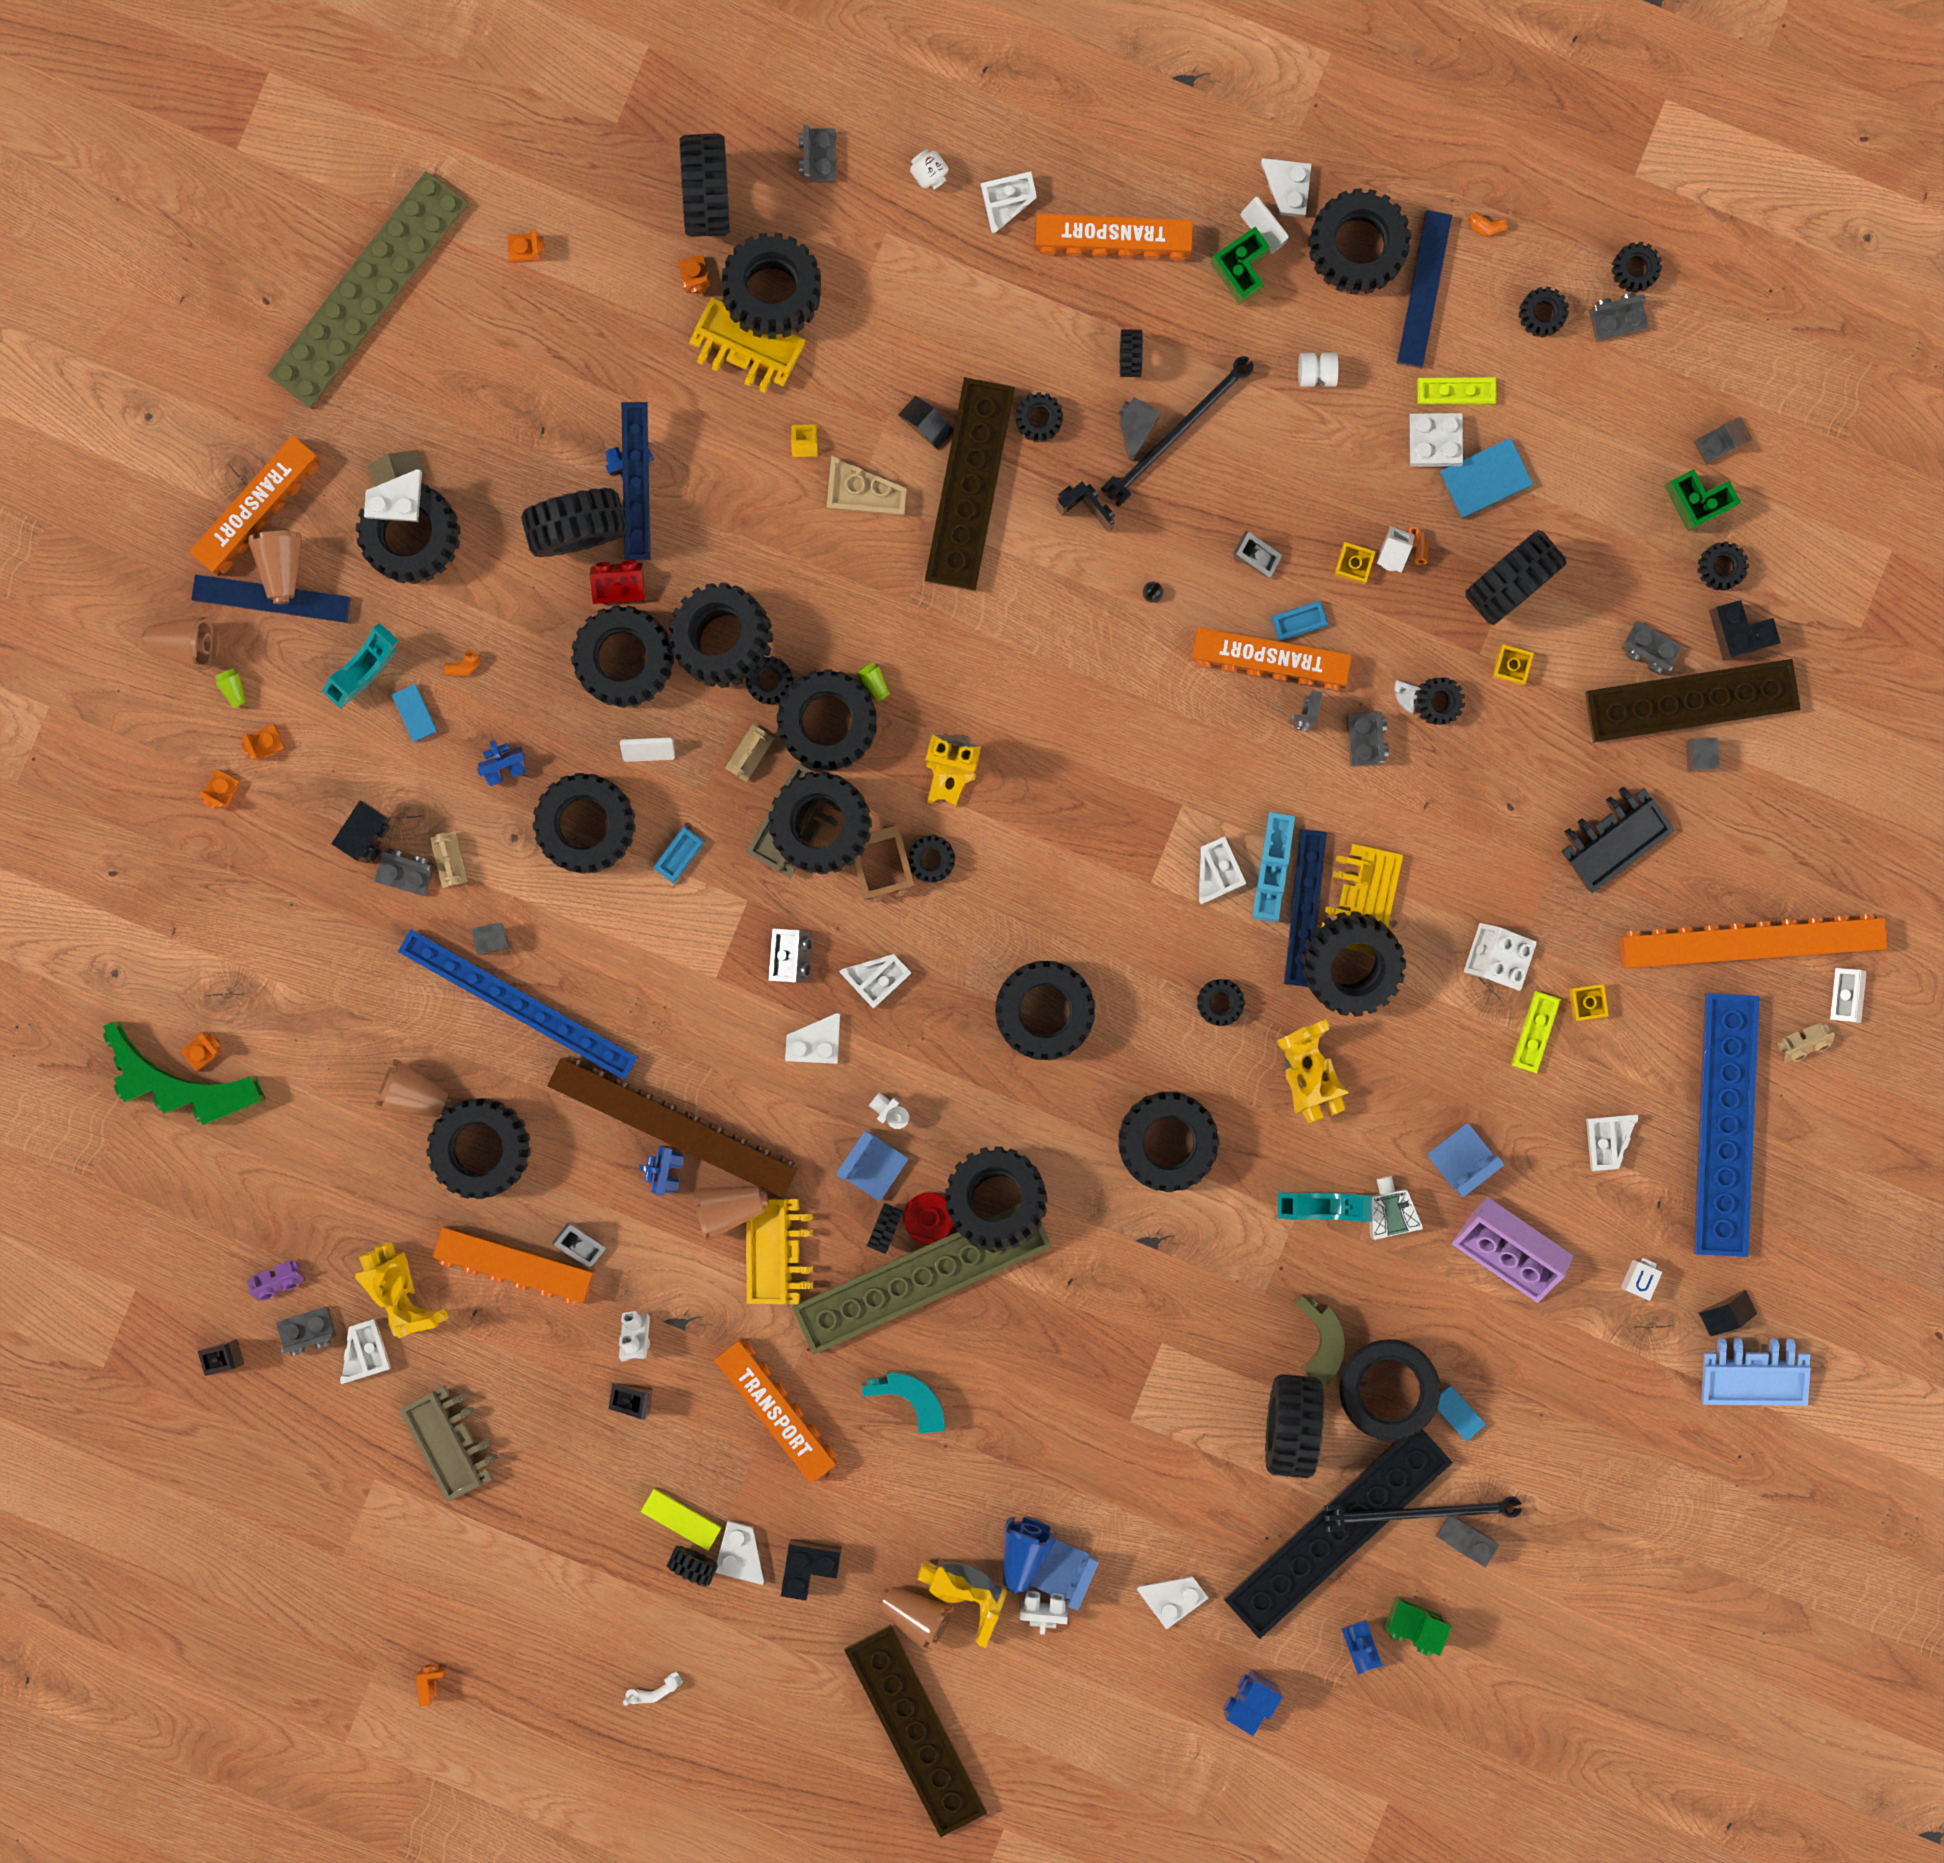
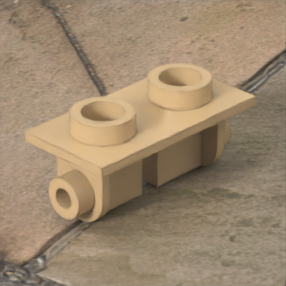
M752 724L725 769L747 782L775 738Z
M456 832L441 833L431 837L430 840L442 888L468 882Z
M1817 1023L1803 1029L1806 1039L1802 1040L1799 1032L1781 1038L1777 1045L1781 1052L1785 1051L1784 1063L1791 1060L1798 1062L1804 1059L1808 1053L1815 1050L1822 1052L1830 1048L1835 1033H1830L1827 1023Z

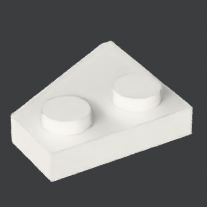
M1262 158L1261 167L1264 169L1279 215L1305 218L1312 164Z
M414 470L366 490L364 517L367 519L418 522L422 471Z
M1225 836L1201 847L1200 905L1246 884Z
M894 954L839 971L873 1009L911 974Z
M836 1013L786 1036L785 1061L838 1064L840 1014Z
M1637 1114L1586 1119L1591 1171L1619 1169L1624 1150L1628 1147L1631 1139L1630 1135L1633 1127L1638 1121Z
M376 1318L350 1326L347 1335V1348L344 1354L343 1373L340 1378L341 1384L390 1369L391 1365Z
M731 1520L727 1521L717 1560L718 1568L715 1573L763 1585L765 1579L762 1573L754 1526Z

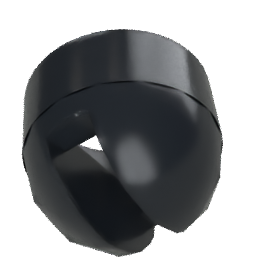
M1154 581L1147 583L1142 591L1143 598L1149 603L1160 601L1163 596L1162 586ZM1154 586H1157L1158 590L1155 592L1152 598H1150L1148 596V593L1153 589Z

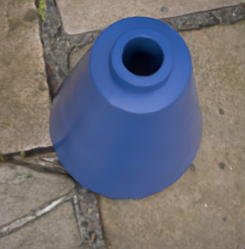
M1011 1517L1007 1519L1004 1533L1003 1584L1009 1592L1021 1594L1029 1589L1051 1550L1057 1533L1054 1532L1052 1534L1050 1532L1051 1527L1039 1520L1023 1517L1021 1522L1015 1521L1016 1517Z

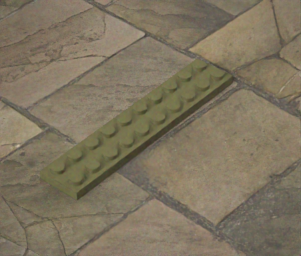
M425 171L272 369L268 377L311 409L462 214L468 203Z
M1019 1204L984 1220L991 1222L1004 1220L1016 1211ZM1042 1225L1039 1230L1035 1229L1032 1232L1033 1237L1030 1240L1026 1241L1024 1239L1020 1241V1246L1014 1249L1012 1246H1008L1006 1251H997L996 1248H991L989 1251L982 1249L980 1245L974 1246L957 1231L800 1302V1304H796L792 1308L814 1355L1052 1246Z

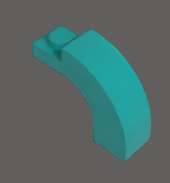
M378 623L372 628L365 643L355 656L342 668L329 676L322 692L341 709L359 695L386 667L397 651L395 646L398 640L381 623Z
M1278 1192L1277 1219L1372 1222V1195L1339 1192Z
M888 1370V1381H883V1377L868 1378L867 1383H862L863 1397L895 1394L906 1398L915 1408L919 1434L945 1431V1420L941 1402L934 1390L921 1378L904 1371Z

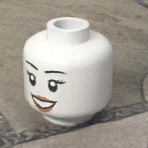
M926 149L911 160L913 165L910 168V172L921 188L926 189L932 186L935 190L947 181L944 176L948 173L949 168L937 151L929 152Z

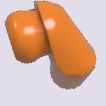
M1474 212L1468 219L1471 229L1483 237L1507 230V223L1504 218L1491 222L1482 216L1481 213Z
M1411 526L1407 529V532L1415 535L1412 546L1415 550L1414 562L1417 565H1425L1428 562V538L1419 527Z
M468 650L465 652V657L460 663H445L444 675L469 676L479 666L480 657L478 653L474 650Z

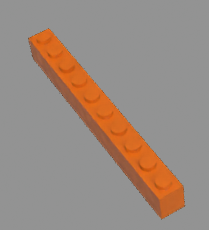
M1876 913L1861 914L1860 920H1850V915L1834 916V922H1824V917L1808 918V924H1798V919L1782 920L1781 926H1772V921L1756 922V927L1746 928V923L1730 924V929L1720 930V925L1704 926V931L1694 932V927L1678 928V933L1668 934V929L1652 930V935H1642V930L1626 931V937H1618L1621 968L1887 949L1885 918L1876 919Z

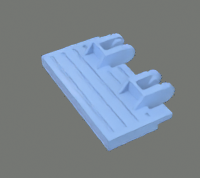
M1719 1338L1717 1353L1704 1352L1701 1402L1703 1405L1808 1406L1811 1370L1809 1366L1810 1354L1798 1353L1797 1364H1794L1795 1341L1794 1339H1787L1785 1359L1778 1360V1339H1770L1769 1354L1768 1352H1745V1363H1742V1339H1734L1733 1358L1726 1359L1727 1343L1725 1338Z

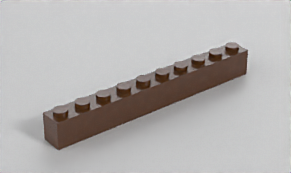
M569 1055L567 1059L564 1057L560 1058L547 1085L548 1087L783 1199L785 1198L798 1171V1168L794 1167V1161L784 1156L777 1159L770 1155L771 1150L761 1145H757L756 1148L747 1145L748 1139L735 1133L733 1137L723 1133L724 1128L710 1122L709 1126L699 1122L701 1117L689 1111L684 1115L676 1111L678 1106L666 1100H663L661 1104L652 1099L653 1094L643 1089H639L636 1092L629 1088L630 1083L616 1077L615 1081L606 1078L607 1073L593 1066L591 1070L582 1066L583 1061Z

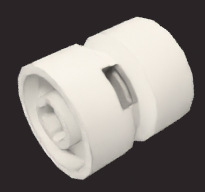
M1314 352L1300 353L1298 362L1299 386L1314 387L1316 383H1320L1322 387H1336L1338 382L1337 352H1322L1320 357H1317Z

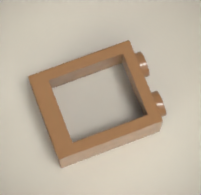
M899 826L869 833L871 834L870 840L865 843L864 847L895 838L906 881L869 891L858 854L854 859V864L864 900L870 899L871 903L886 900V894L895 892L897 897L911 893L910 888L915 887Z

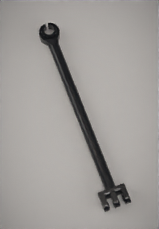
M1238 357L1234 361L1233 370L1120 481L1113 476L1101 487L1104 493L1111 486L1114 488L1108 495L1111 500L1118 494L1122 496L1115 503L1118 508L1132 495L1127 488L1240 378H1247L1252 374L1254 369L1252 361L1247 365L1246 372L1242 373L1238 370L1239 365H1246L1249 357Z
M1512 1496L1506 1497L1498 1503L1344 1512L1343 1504L1324 1505V1511H1335V1515L1325 1516V1522L1336 1521V1526H1327L1326 1532L1345 1531V1523L1501 1513L1507 1518H1514L1521 1513L1522 1508H1514L1510 1513L1506 1510V1504L1511 1503L1514 1507L1522 1503L1518 1498Z

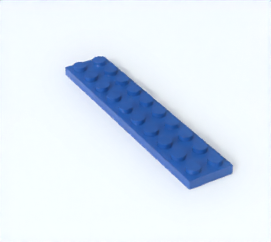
M1705 993L1694 1254L1748 1257L1760 996Z

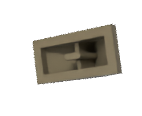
M418 450L389 453L368 465L374 487L414 470H421L422 477L426 476Z

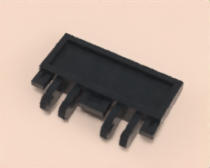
M1625 787L1619 789L1620 796L1629 807L1625 812H1623L1614 798L1609 797L1606 799V803L1613 813H1610L1594 825L1600 836H1596L1583 818L1577 821V823L1588 838L1585 843L1582 844L1577 834L1570 828L1564 831L1572 845H1568L1561 852L1589 892L1594 893L1675 831L1656 801L1651 798L1645 788L1635 794L1641 803L1640 805L1637 804Z

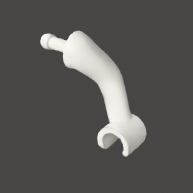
M675 1671L664 1679L666 1684L657 1690L649 1692L629 1689L625 1694L626 1699L623 1700V1704L627 1706L630 1703L657 1702L668 1693L675 1691L683 1681Z

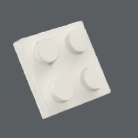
M1462 413L1410 414V467L1463 465Z

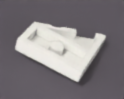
M1031 172L980 184L991 234L996 233L1037 198Z
M1192 1575L1180 1577L1176 1580H1163L1159 1583L1148 1585L1141 1584L1136 1587L1166 1630L1208 1599V1596Z

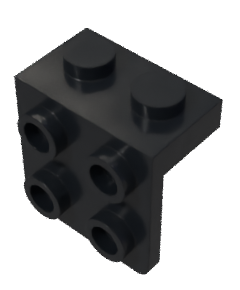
M1082 481L1074 488L1069 485L1058 494L1056 509L1062 516L1083 500L1108 532L1113 528L1115 523L1113 518L1115 515L1106 504L1102 506L1097 499L1099 495L1091 484L1086 486Z

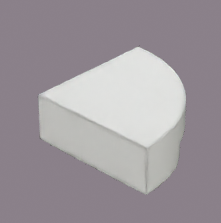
M1396 680L1394 693L1399 705L1407 712L1413 713L1416 706L1414 699H1418L1415 692L1421 688Z

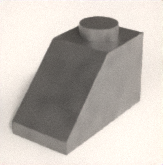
M1133 397L1130 403L1125 401L1118 413L1122 416L1119 424L1127 456L1131 461L1135 459L1161 413L1136 397Z
M1455 1516L1447 1517L1436 1535L1442 1541L1485 1568L1499 1547V1544L1494 1539Z

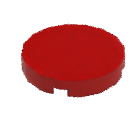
M924 1192L917 1194L908 1202L904 1210L903 1222L906 1231L914 1240L924 1244H931L950 1234L954 1224L946 1210V1197L936 1192Z

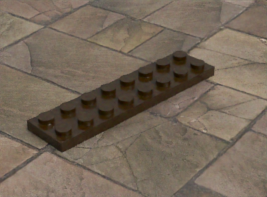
M964 377L925 582L976 592L1015 387Z
M1793 659L1585 691L1593 743L1801 710Z
M890 1624L846 1647L844 1651L940 1838L986 1815L987 1810L892 1625Z

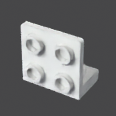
M1479 923L1463 972L1489 979L1520 991L1536 947V941L1500 927Z

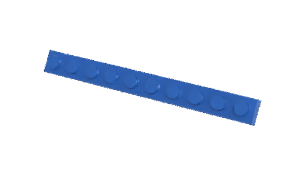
M410 929L398 950L400 954L626 1080L638 1059L636 1055L413 929Z

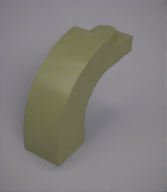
M1299 1294L1293 1302L1312 1319L1319 1331L1318 1348L1301 1368L1310 1377L1319 1379L1324 1388L1336 1375L1343 1360L1345 1351L1343 1329L1337 1316L1327 1305L1318 1311L1317 1309L1320 1305L1310 1295L1304 1298Z

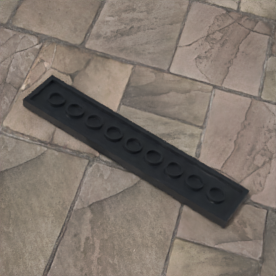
M1422 1429L1411 1437L1396 1440L1326 1505L1343 1504L1344 1512L1403 1509L1453 1462ZM1323 1507L1223 1599L1250 1630L1261 1639L1390 1520L1345 1523V1531L1326 1532V1527L1336 1526V1521L1325 1522V1516L1335 1515V1511L1327 1512L1324 1511Z

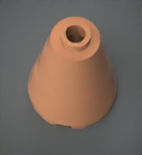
M268 531L259 533L260 538L257 539L250 535L248 542L267 598L273 600L274 604L289 603V599L295 595L302 542L301 533L296 532V536H290V531Z
M208 617L149 626L142 635V644L148 652L202 670L210 669L213 666L209 665L211 659L217 658L220 645L219 632L213 629L211 624L215 622Z
M392 1060V1066H395V1068L389 1066L379 1094H381L379 1100L381 1102L376 1100L375 1108L439 1117L441 1113L449 1108L451 1099L447 1098L448 1092L401 1061Z
M759 1187L699 1188L694 1190V1199H700V1204L696 1206V1212L702 1232L706 1234V1240L713 1239L764 1213L765 1207L769 1206L766 1191H761Z
M894 1586L890 1590L886 1588L878 1601L881 1604L880 1610L927 1654L932 1650L928 1647L931 1641L935 1644L938 1642L951 1619L947 1615L948 1611H954V1607L949 1604Z

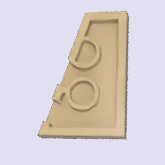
M831 456L827 509L905 515L906 488Z

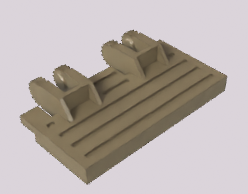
M796 763L785 785L791 784V779L799 776L801 778L805 776V773L813 771ZM816 799L805 805L800 811L796 823L800 838L812 843L822 823L813 819L814 815L836 827L839 822L834 817L822 813L821 810L825 803L832 806L833 809L842 812L840 807L828 799ZM768 812L745 853L785 876L792 878L796 869L787 864L788 861L781 856V853L772 843L774 840L769 834L768 827L771 826V821L768 819Z
M446 1385L405 1405L399 1411L446 1501L449 1502L492 1480L493 1476L489 1468L480 1473L478 1469L492 1463L499 1457L497 1453H494L480 1461L477 1460L474 1453L489 1447L491 1444L489 1438L466 1449L465 1446L475 1441L465 1422L454 1426L453 1423L475 1411L473 1407H467L454 1415L450 1406L464 1401L467 1395L463 1392L442 1403V1399L450 1396Z

